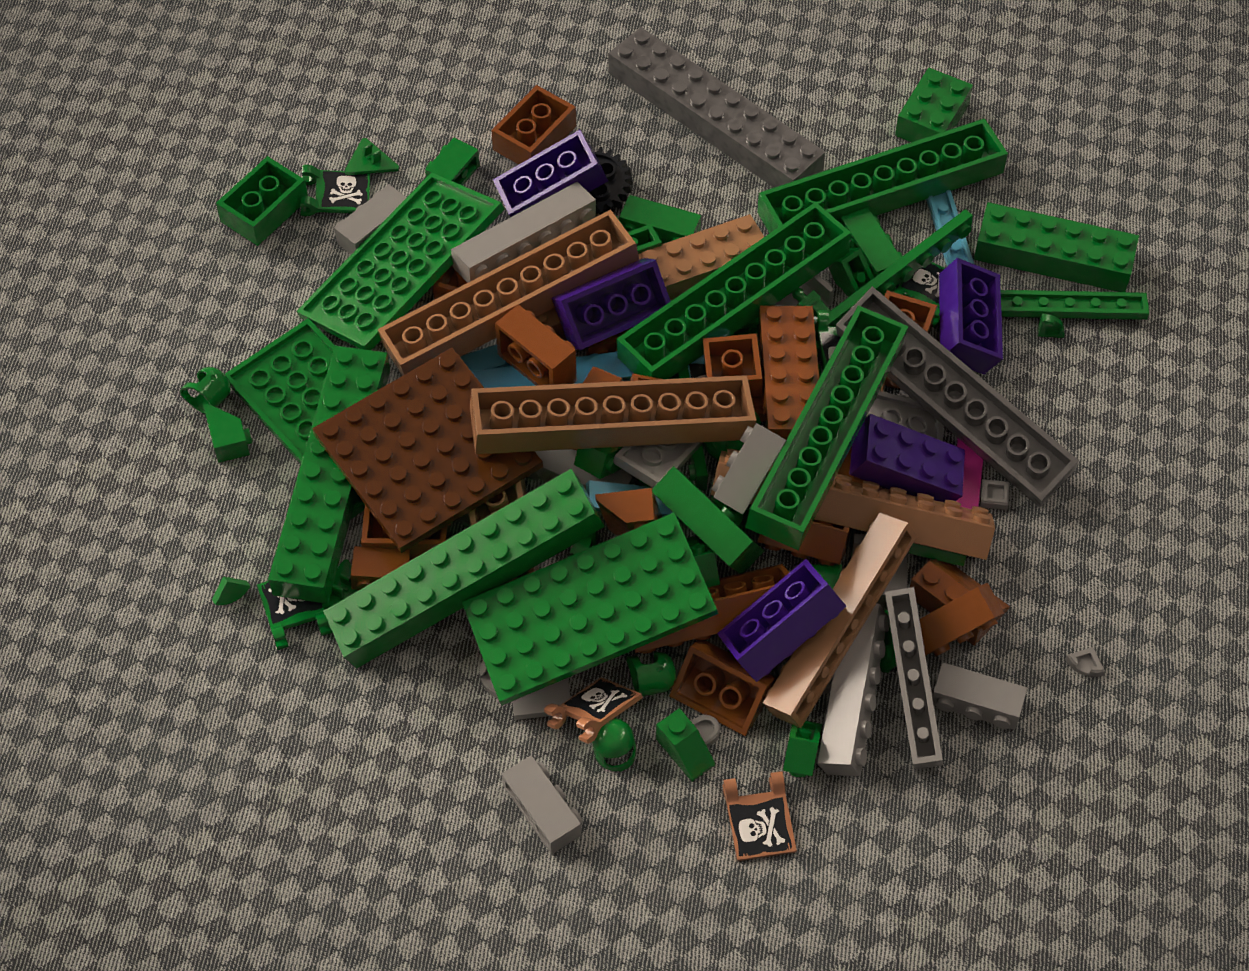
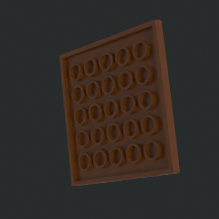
M452 347L312 428L315 437L401 553L543 468V461L535 451L475 454L470 414L471 389L484 387Z

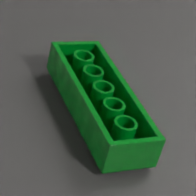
M987 202L973 260L1116 292H1126L1132 273L1139 235Z

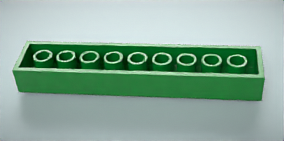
M984 118L760 192L757 213L769 233L815 202L839 222L842 216L866 207L869 208L873 215L877 216L928 199L929 196L934 197L946 193L947 190L952 191L1004 173L1008 153Z
M817 202L813 203L617 338V358L634 374L670 379L703 355V338L731 336L759 316L760 306L775 305L847 254L850 248L851 232Z
M857 306L749 511L746 528L799 551L903 346L909 326L862 306Z
M342 346L334 347L268 578L273 596L325 604L329 602L357 493L315 437L312 428L387 385L391 370L388 353Z
M569 469L323 612L343 657L355 668H359L464 608L463 601L504 585L605 526L581 481L574 471Z

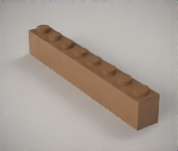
M879 513L875 521L869 525L867 534L861 544L855 548L853 557L846 568L841 571L839 579L833 588L834 592L847 607L836 618L830 620L819 629L813 637L801 644L794 651L789 661L782 667L778 679L773 687L768 690L763 702L773 716L799 728L803 726L915 541L916 535L908 522Z

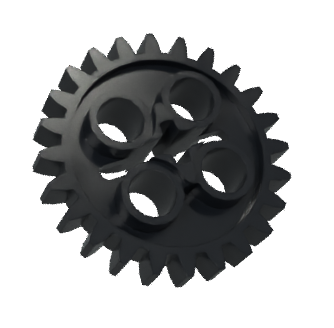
M600 147L594 153L608 181L589 192L596 199V214L599 215L609 210L614 213V206L621 209V201H627V194L632 193L631 185H633L630 167H627L626 160L621 161L620 154L613 156L611 149L603 153V148Z

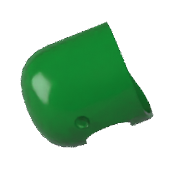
M204 367L197 373L198 383L187 382L180 390V395L186 402L205 414L203 405L210 404L218 407L230 394L231 385L229 379L222 371L214 367ZM187 389H194L200 394L192 397Z
M654 652V663L642 664L637 655L626 657L634 690L641 693L642 697L667 692L674 686L676 670L673 660L668 654Z
M616 718L602 726L596 739L592 742L598 764L610 771L628 769L634 763L637 754L634 733L631 727L623 720ZM632 746L634 747L633 754L627 762L615 766L606 763L605 758H619L627 754Z

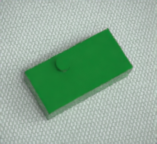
M673 466L652 488L656 497L673 513L675 512V515L728 566L739 574L745 573L765 551L733 521L736 516L725 506L720 509L676 467Z

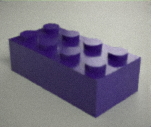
M578 130L496 177L493 181L509 216L512 217L576 182L590 192L606 183L608 179L591 145L582 131Z
M649 258L640 259L551 298L565 337L577 350L584 349L636 326L671 302L658 264L655 259Z
M956 258L939 273L940 344L971 370L985 375L1003 360L1000 274Z
M869 414L852 444L850 475L865 481L875 482L889 490L890 487L901 488L907 491L906 494L913 496L922 493L934 497L935 501L943 503L945 500L957 501L963 496L965 450Z
M805 559L717 634L736 660L757 682L763 676L768 675L782 660L792 655L801 644L813 637L825 624L836 618L847 606L809 561Z

